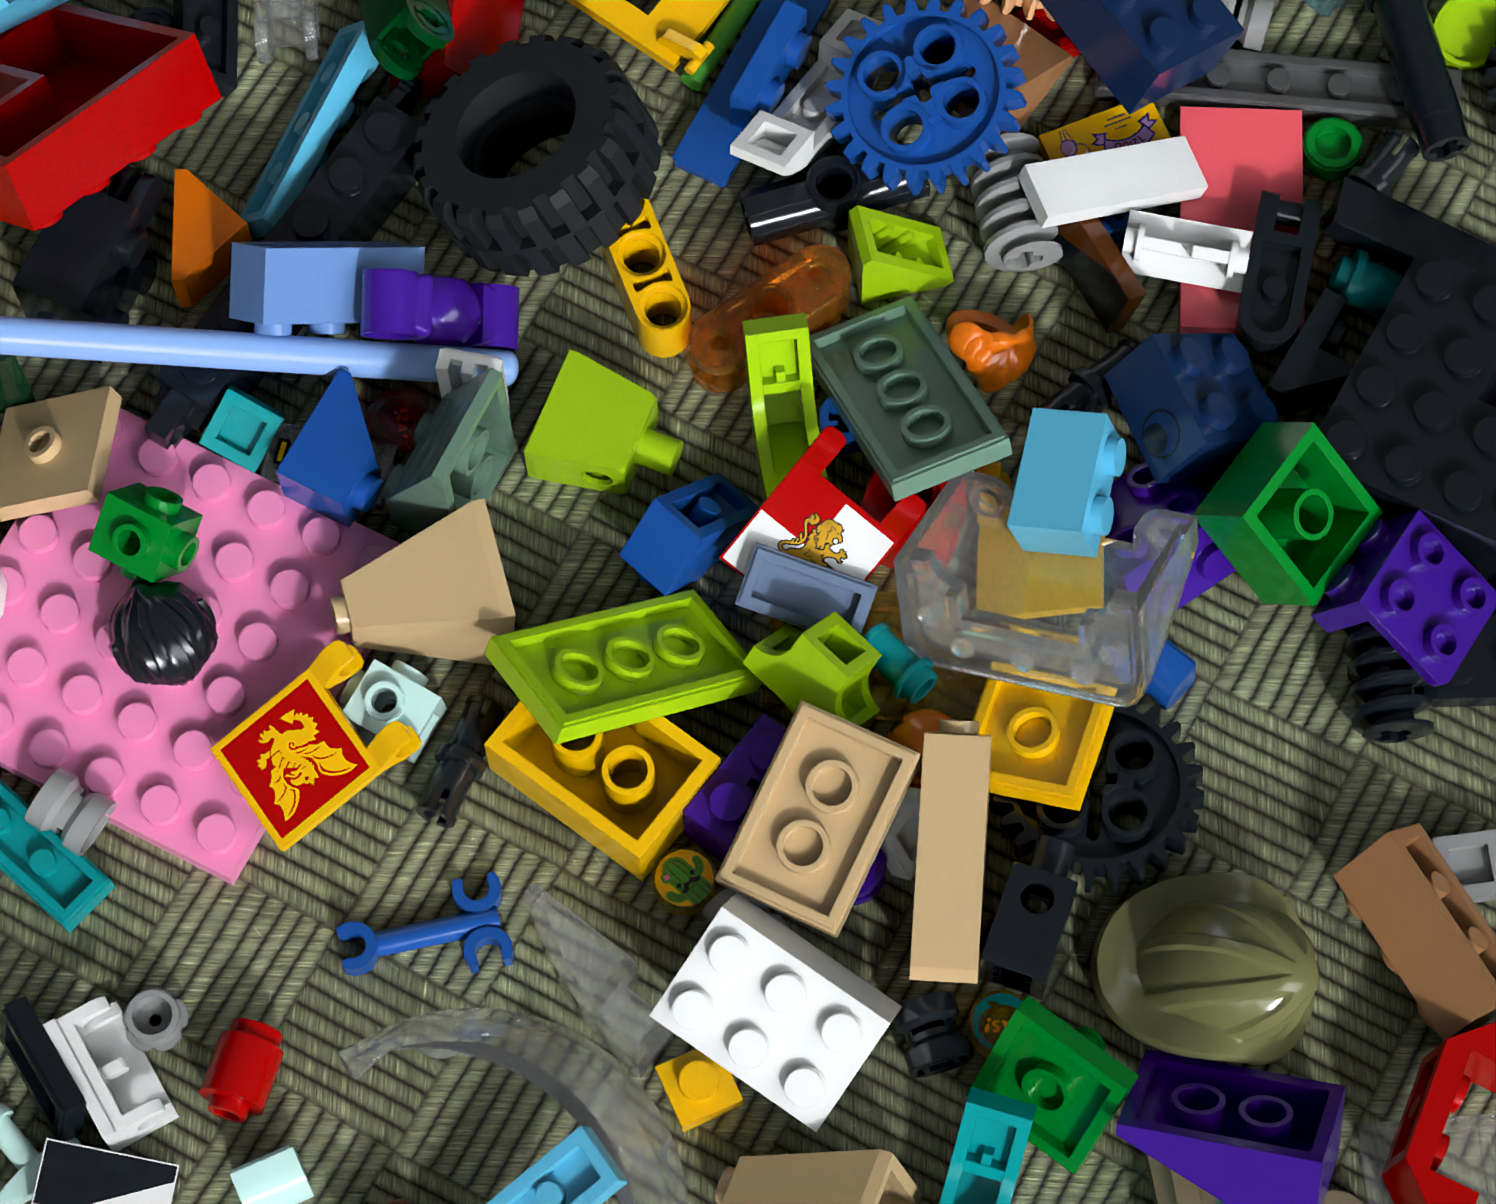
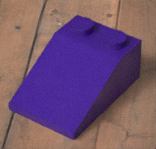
M1146 1049L1137 1071L1139 1077L1131 1088L1118 1119L1117 1136L1225 1204L1324 1203L1339 1154L1346 1086L1208 1060L1180 1057Z

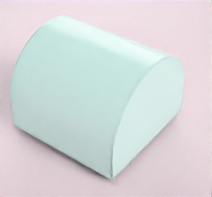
M289 1145L232 1169L233 1173H230L242 1204H299L315 1197L299 1155L294 1147Z

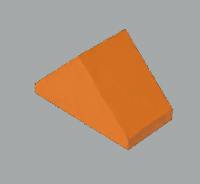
M175 169L171 282L180 307H193L231 273L232 242L253 241L248 224L188 169Z

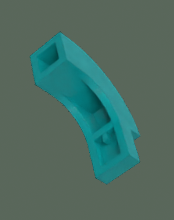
M971 1087L939 1204L1011 1203L1037 1105Z

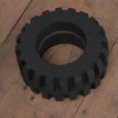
M544 34L529 36V42L520 44L517 40H511L498 45V52L488 57L482 53L469 62L471 68L461 76L455 73L443 85L445 93L439 100L433 98L426 109L424 119L427 124L426 126H419L414 145L417 153H414L413 175L418 182V191L426 205L466 257L473 258L478 266L489 271L501 272L502 270L505 275L529 277L531 270H535L538 275L543 276L559 273L561 265L571 263L572 266L576 267L591 260L589 254L603 245L605 249L609 248L619 239L617 232L625 224L632 226L641 214L642 207L640 202L643 198H650L657 179L653 171H658L661 161V147L657 142L659 132L655 121L618 63L613 61L605 50L595 44L584 43L583 39L559 35L557 41H555L553 36ZM568 134L561 146L544 162L522 174L506 177L512 166L531 148L547 139Z

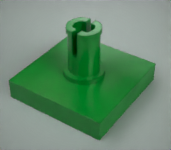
M1027 996L1014 1011L971 1087L1037 1105L1028 1141L1075 1175L1090 1156L1139 1075L1105 1051L1106 1044L1102 1036L1095 1030L1086 1026H1079L1074 1029L1033 998Z

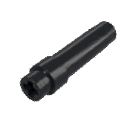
M1365 0L1368 10L1375 14L1413 133L1416 135L1423 159L1429 162H1439L1460 155L1468 149L1471 142L1426 1Z

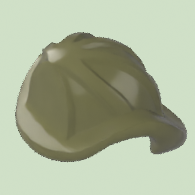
M1209 872L1174 877L1154 883L1133 893L1116 906L1103 922L1094 943L1090 966L1092 985L1100 1006L1119 1028L1134 1039L1161 1052L1180 1057L1254 1065H1267L1279 1060L1299 1041L1309 1023L1320 974V966L1316 960L1311 940L1305 933L1296 912L1288 900L1264 880L1251 875L1231 872Z

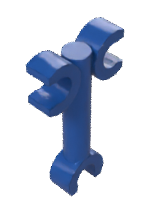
M495 872L487 873L489 891L480 900L469 899L465 895L461 878L454 879L451 888L455 905L461 914L378 931H372L364 923L356 921L346 922L338 926L336 930L340 942L360 940L365 943L364 952L360 956L342 960L346 975L359 976L366 974L374 968L378 958L381 956L466 939L463 948L464 958L471 973L479 972L477 954L483 946L493 944L501 949L505 967L513 965L515 955L512 941L507 933L501 930L497 910L501 905L503 897L499 877Z

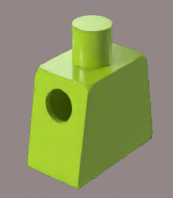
M569 349L524 449L527 474L532 478L621 495L628 492L639 465L672 476L681 457L683 441L655 431L659 419L657 398L651 392L585 355Z

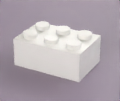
M736 893L720 908L649 1016L817 1132L902 1006L749 900Z

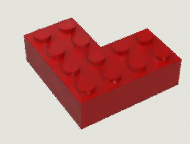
M63 3L1 33L0 221L32 231L47 228L58 222L63 216V211L80 198L104 189L110 183V177L132 162L143 160L153 154L157 148L156 144L174 131L187 128L198 122L202 117V111L222 97L195 33Z

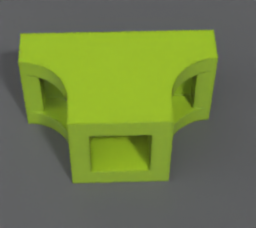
M836 611L805 632L787 623L754 645L742 662L784 702L792 713H795L802 700L866 729L881 711L870 694L868 681L872 668L882 654Z

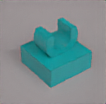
M230 385L199 444L255 473L287 415Z

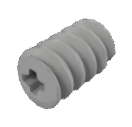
M1021 132L1001 134L1000 137L1007 146L1008 152L1003 154L989 149L984 154L990 165L991 170L986 173L974 164L967 167L968 175L972 178L970 181L972 197L976 199L974 204L976 218L981 221L979 232L981 240L985 243L983 248L985 261L992 268L1006 272H1026L1048 267L1058 262L1063 256L1062 245L1051 241L1058 235V227L1040 228L1018 179V175L1024 165L1043 161L1041 156L1032 154L1040 147L1039 140L1033 135Z

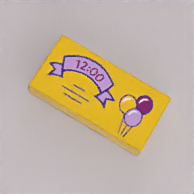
M1153 102L1130 115L1122 105H1118L1039 135L1040 147L1038 149L1044 161L1167 139L1171 138Z

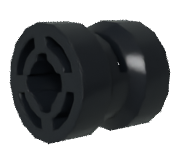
M932 992L899 1004L902 1007L893 1019L896 1032L905 1036L908 1049L904 1058L911 1077L920 1078L941 1074L958 1068L973 1058L968 1036L960 1033L956 1024L959 1008L953 992Z

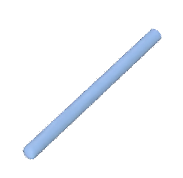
M0 316V355L335 376L341 368L351 373L352 377L438 383L435 367L440 348L444 349L446 347L500 357L503 360L507 387L515 382L519 372V363L516 355L510 350L295 335L272 336L250 332ZM457 365L458 374H459V379H460V384H462L461 375H460V371H461V367H462V366H458V365ZM477 369L479 374L485 372V370Z

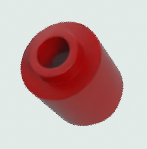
M235 1018L230 1029L221 1032L199 1090L200 1095L209 1101L207 1108L209 1112L217 1117L236 1123H244L247 1116H260L263 1114L284 1056V1052L280 1049L283 1035L278 1030L256 1020Z

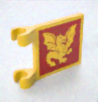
M341 640L333 641L326 646L307 670L210 748L275 844L284 852L381 773L405 760L421 747V739L414 728L404 725L400 721H392L386 725L369 745L363 740L328 690L356 674L364 665L363 657L358 650Z

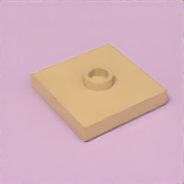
M111 386L6 408L0 432V522L100 502L122 397Z

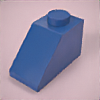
M340 368L281 462L276 474L284 496L348 528L351 527L360 511L367 513L373 507L382 488V479H380V471L351 373Z
M715 473L654 498L619 556L636 570L638 578L644 584L659 590L666 596L697 582L720 559V555L760 507L721 473Z

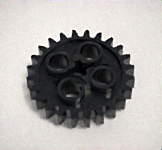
M1134 693L1126 699L1122 706L1115 705L1104 737L1109 742L1106 759V781L1102 797L1099 838L1095 841H1091L1086 837L1094 770L1080 811L1071 810L1077 817L1069 823H1056L1046 817L1051 811L1066 808L997 794L993 795L994 813L1005 815L1000 820V833L1002 837L1018 835L1014 841V855L1016 858L1032 853L1039 835H1047L1064 840L1076 847L1067 878L1070 879L1073 873L1082 875V885L1084 892L1087 893L1091 892L1096 877H1105L1111 891L1118 892L1120 874L1128 872L1131 878L1140 886L1144 884L1145 864L1149 863L1163 873L1167 871L1168 855L1165 849L1181 855L1185 853L1187 838L1182 832H1197L1199 815L1193 810L1202 809L1204 802V791L1196 787L1202 784L1203 766L1190 764L1195 759L1196 746L1194 742L1177 744L1181 736V724L1176 721L1161 728L1159 726L1161 706L1155 705L1142 715L1137 712V694ZM1136 756L1143 758L1149 764L1140 770H1129L1122 767L1118 762L1126 757ZM1121 815H1131L1140 819L1143 824L1132 830H1124L1115 826L1112 821Z

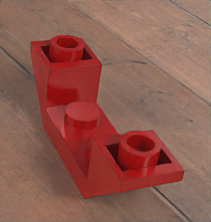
M1496 1022L1448 1038L1422 1059L1381 1174L1394 1204H1476L1479 1192L1435 1171L1443 1161L1450 1143V1136L1443 1133L1449 1114H1454L1463 1103L1469 1090L1470 1082L1496 1093Z

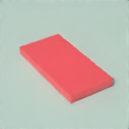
M1180 106L1178 136L1185 135L1208 184V188L1201 198L1178 202V218L1254 232L1262 190L1281 193V200L1303 204L1302 110ZM1279 224L1274 226L1275 231L1296 235L1298 232V228ZM1178 282V334L1235 333L1236 337L1239 338L1236 331V317L1241 293ZM1305 301L1296 337L1305 324Z

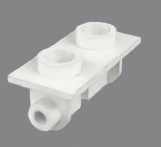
M1130 209L1122 255L1134 274L1241 293L1253 232Z

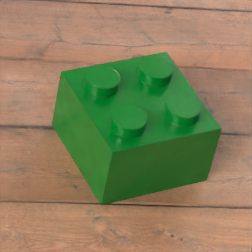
M1263 422L1192 515L1262 603L1314 607L1380 518L1383 511L1314 422Z

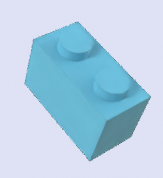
M1044 408L1032 409L1007 521L1009 530L1023 551L1097 558L1101 535L1107 536L1113 523L1114 506L1110 497L1114 476L1120 477L1122 475L1126 462L1125 441L1119 437L1107 413Z

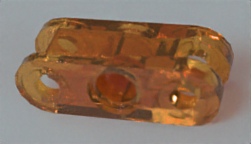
M826 244L810 245L801 249L701 316L692 325L688 335L690 372L695 382L704 390L713 393H729L747 383L742 321L757 319L765 313H775L780 316L805 313L809 327V336L825 330L839 321L846 314L850 304L849 284L851 282V270L846 256L837 248Z

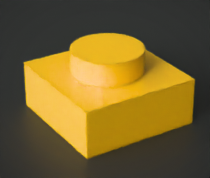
M697 1049L655 1067L658 1080L682 1132L743 1106V1098L732 1074Z

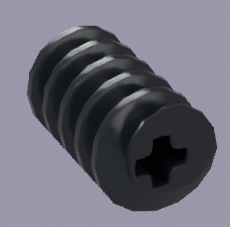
M1369 622L1343 628L1349 635L1345 641V654L1351 659V662L1347 665V677L1354 684L1349 690L1350 704L1356 708L1351 714L1352 728L1357 733L1362 734V737L1380 743H1398L1426 737L1434 733V722L1415 718V714L1426 712L1432 708V698L1426 695L1413 694L1412 690L1422 688L1428 685V683L1414 669H1410L1411 665Z

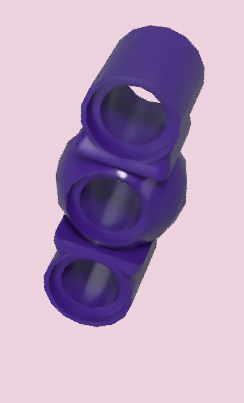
M366 269L362 272L360 335L369 338L398 341L413 339L418 344L503 349L516 352L518 350L520 288L484 282L469 284L466 280L460 278L432 277L430 274L419 275L415 271L404 269Z

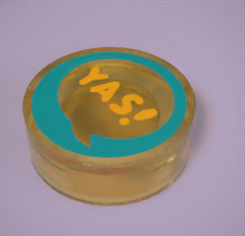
M996 990L986 993L973 1005L968 1021V1034L973 1046L982 1055L989 1056L1014 1011L1025 1000L1022 996L1007 990Z

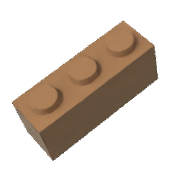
M1420 823L1387 832L1333 875L1344 892V900L1347 907L1358 919L1365 923L1380 946L1383 961L1392 972L1401 977L1417 1002V1009L1421 1018L1432 1030L1438 1033L1443 1042L1453 1036L1479 1028L1496 1016V935Z

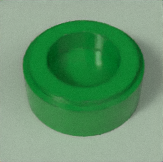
M1326 117L1313 122L1306 129L1302 139L1303 166L1311 175L1321 180H1342L1354 166L1359 165L1363 152V139L1360 132L1350 122L1337 117Z

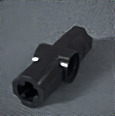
M837 155L826 156L816 161L808 173L739 192V202L750 240H752L755 247L817 228L829 232L845 231L848 229L849 210L859 205L879 211L930 196L928 179L924 180L919 195L912 194L907 186L906 177H903L897 188L891 191L883 182V171L871 181L866 178L861 170L864 160L851 164L844 157ZM829 189H840L848 193L846 196L834 200L821 195Z

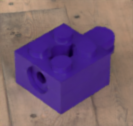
M763 713L683 810L685 836L721 863L724 861L787 730L765 713ZM881 848L853 905L869 902L880 893L883 887L887 858Z

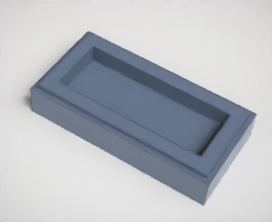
M756 542L735 604L806 630L836 611L861 635L878 585Z

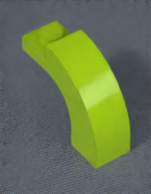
M805 313L742 321L748 399L763 503L819 435L813 387L809 327ZM825 468L821 475L828 480Z

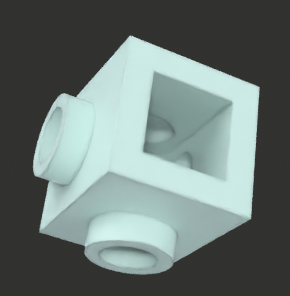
M374 659L367 672L360 669L350 678L340 698V703L345 705L343 712L367 745L392 721H400L404 725L413 727L422 743L415 753L406 758L412 763H415L447 710L442 697L424 688L429 679L418 670L399 660H395L390 668ZM393 703L396 704L392 711L381 713L385 706Z

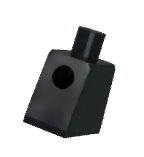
M1039 835L1029 865L1021 862L1013 863L981 956L979 979L1042 1000L1076 896L1078 882L1067 878L1076 851L1074 845L1055 837ZM1036 899L1044 902L1048 908L1045 913L1034 914L1027 911L1024 906L1027 901Z

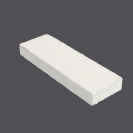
M1185 135L1026 164L1018 175V179L1040 228L1130 212V209L1140 210L1201 198L1208 188V184Z

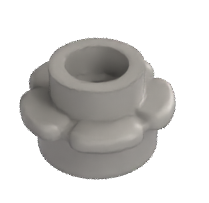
M162 988L148 989L137 994L124 1009L122 1019L123 1024L128 1027L126 1037L135 1048L141 1051H149L151 1048H156L157 1051L163 1052L173 1048L182 1039V1028L188 1024V1011L185 1004L180 999L172 998L171 992ZM158 1015L162 1018L161 1024L156 1027L151 1026L150 1019Z

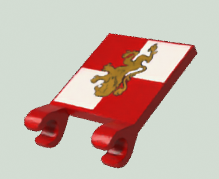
M828 425L821 431L719 558L744 578L756 542L866 581L926 509V504L920 496L913 494L896 501L882 521H877L821 475L846 443L844 434L834 426Z

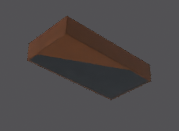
M1099 218L1057 225L1058 235L1051 241L1062 245L1063 256L1060 261L1106 334L1124 328L1146 296V291Z

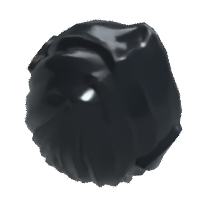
M134 580L127 592L114 607L109 620V650L124 673L138 683L184 686L187 682L193 681L195 676L199 674L201 668L215 651L218 643L216 620L209 604L203 596H197L191 589L180 582L162 581L150 583L147 580Z

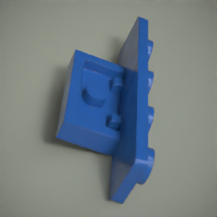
M831 0L761 1L673 154V165L719 187L727 186L742 160L730 154V145L760 110L772 114L779 106L784 94L785 82L793 68L798 70L804 63L811 47L812 35L829 7Z

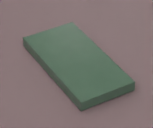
M912 296L809 336L813 375L895 502L1013 455L1009 436Z

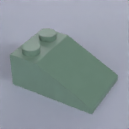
M493 368L486 370L445 394L434 414L426 412L423 415L413 436L412 444L415 448L405 466L397 464L394 467L384 487L383 497L386 499L392 525L416 535L473 500L485 498L487 504L516 451L502 372Z

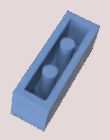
M393 241L232 242L229 318L254 323L253 333L260 335H292V324H307V332L316 334H344L345 323H360L361 329L363 270L391 268L415 271L419 275L424 274L425 247Z

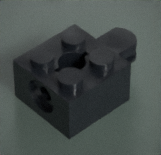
M128 164L117 172L105 194L97 192L92 195L83 196L63 211V216L58 222L41 230L12 282L13 289L27 318L129 324V311L138 295L144 296L150 290L157 274V262L145 230L163 198L164 179L161 176L152 172H145L142 175L139 167Z

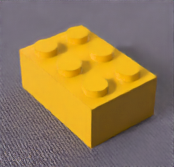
M521 700L484 743L489 768L641 881L645 879L683 832V810L721 766V758L663 716L555 745Z

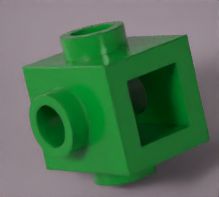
M138 482L107 492L88 550L118 565L119 572L124 577L132 581L147 580L150 583H154L181 573L191 565L199 549V538L196 537L203 515L182 505L183 498L177 493L162 487H148Z

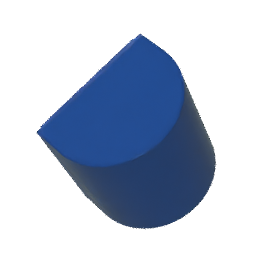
M1145 626L1123 653L1116 665L1115 671L1167 711L1176 704L1195 682L1196 661L1151 626L1149 628Z

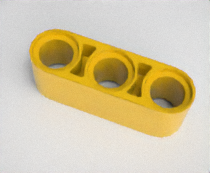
M643 198L640 202L642 212L633 225L625 224L617 232L619 239L607 249L603 245L600 246V250L640 346L652 356L660 358L673 357L681 353L690 342L692 334L691 304L650 201ZM638 262H647L655 266L653 270L646 273H637L629 269L631 265ZM658 314H669L677 318L674 323L665 326L655 325L649 321Z

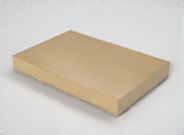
M801 700L715 877L716 882L838 938L923 759L922 755Z

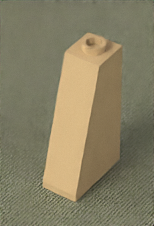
M939 719V731H926L924 733L909 980L978 983L982 947L992 734L978 733L979 721Z

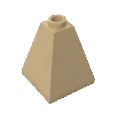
M485 498L467 503L341 579V595L329 597L332 619L337 635L349 633L352 646L493 665L484 654L490 637L513 632L516 615Z
M872 1149L741 1156L736 1167L729 1166L722 1173L716 1190V1203L919 1204L923 1194L892 1152Z

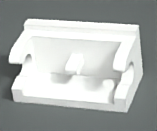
M102 996L83 1004L56 1020L54 1018L43 1024V1027L87 1102L86 1108L103 1140L113 1152H118L179 1118V1115L145 1052L135 1048L126 1037L128 1027L123 1024V1011L117 1001L109 1004L106 997Z

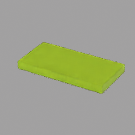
M694 589L492 636L484 652L555 745L757 692L762 683L742 663L748 654Z

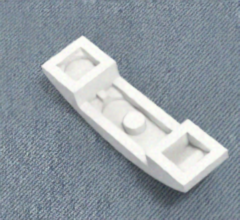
M847 8L819 41L817 62L772 114L762 110L756 114L730 145V154L782 176L792 175L816 160L836 140L831 130L841 123L831 121L825 112L826 106L839 100L829 94L825 88V82L843 79V76L832 65L831 60L837 57L850 59L852 53L843 40L845 36H851L861 41L867 36L861 23L862 18L866 17L877 26L883 22Z

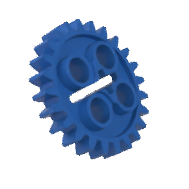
M906 0L905 13L898 16L886 3L882 5L885 22L879 26L866 17L861 19L862 26L867 34L862 41L851 36L844 37L843 40L852 53L850 59L837 57L831 60L836 71L843 76V79L825 82V88L829 94L839 99L825 107V112L831 121L841 122L831 130V133L838 144L849 143L843 153L851 164L864 160L861 170L870 181L883 171V182L891 191L897 188L903 177H906L907 186L913 195H919L925 179L931 180L939 194L944 193L946 176L954 174L963 186L969 184L968 166L974 164L987 173L991 169L984 154L989 149L1003 154L1008 152L1007 146L1000 137L1001 131L1019 132L1021 128L1017 119L1009 113V110L1026 107L1027 103L1023 94L1013 89L1026 82L1022 69L1012 66L1020 58L1013 44L1003 45L1007 35L1000 24L987 29L989 18L982 8L975 11L967 19V7L963 0H955L947 12L944 10L941 0H929L926 10H920L915 0ZM943 45L955 46L952 57L945 63L938 65L928 63L930 55L938 47ZM969 69L976 70L972 77H964ZM890 71L899 73L898 80L890 89L881 92L873 91L874 82L880 75ZM930 87L932 98L921 103L919 91ZM969 97L979 99L978 107L971 115L964 118L952 116L955 105L962 99ZM879 112H886L882 120L876 119V115ZM912 124L923 126L922 133L913 143L907 145L896 144L897 135L903 128Z

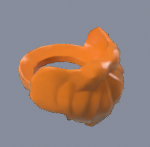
M962 309L953 312L947 319L946 335L949 348L957 357L966 362L967 370L971 372L973 378L984 392H996L1006 387L1007 384L1014 382L1025 373L1031 365L1037 351L1034 321L1031 313H1025L1020 316L1013 326L998 316L979 310Z

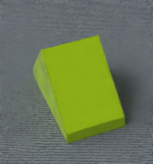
M859 205L849 210L847 250L861 304L942 288L954 282L940 227Z

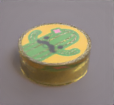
M677 847L667 851L657 860L652 871V888L657 902L666 911L679 916H690L703 911L704 907L715 897L717 892L716 868L712 860L704 852L696 848Z

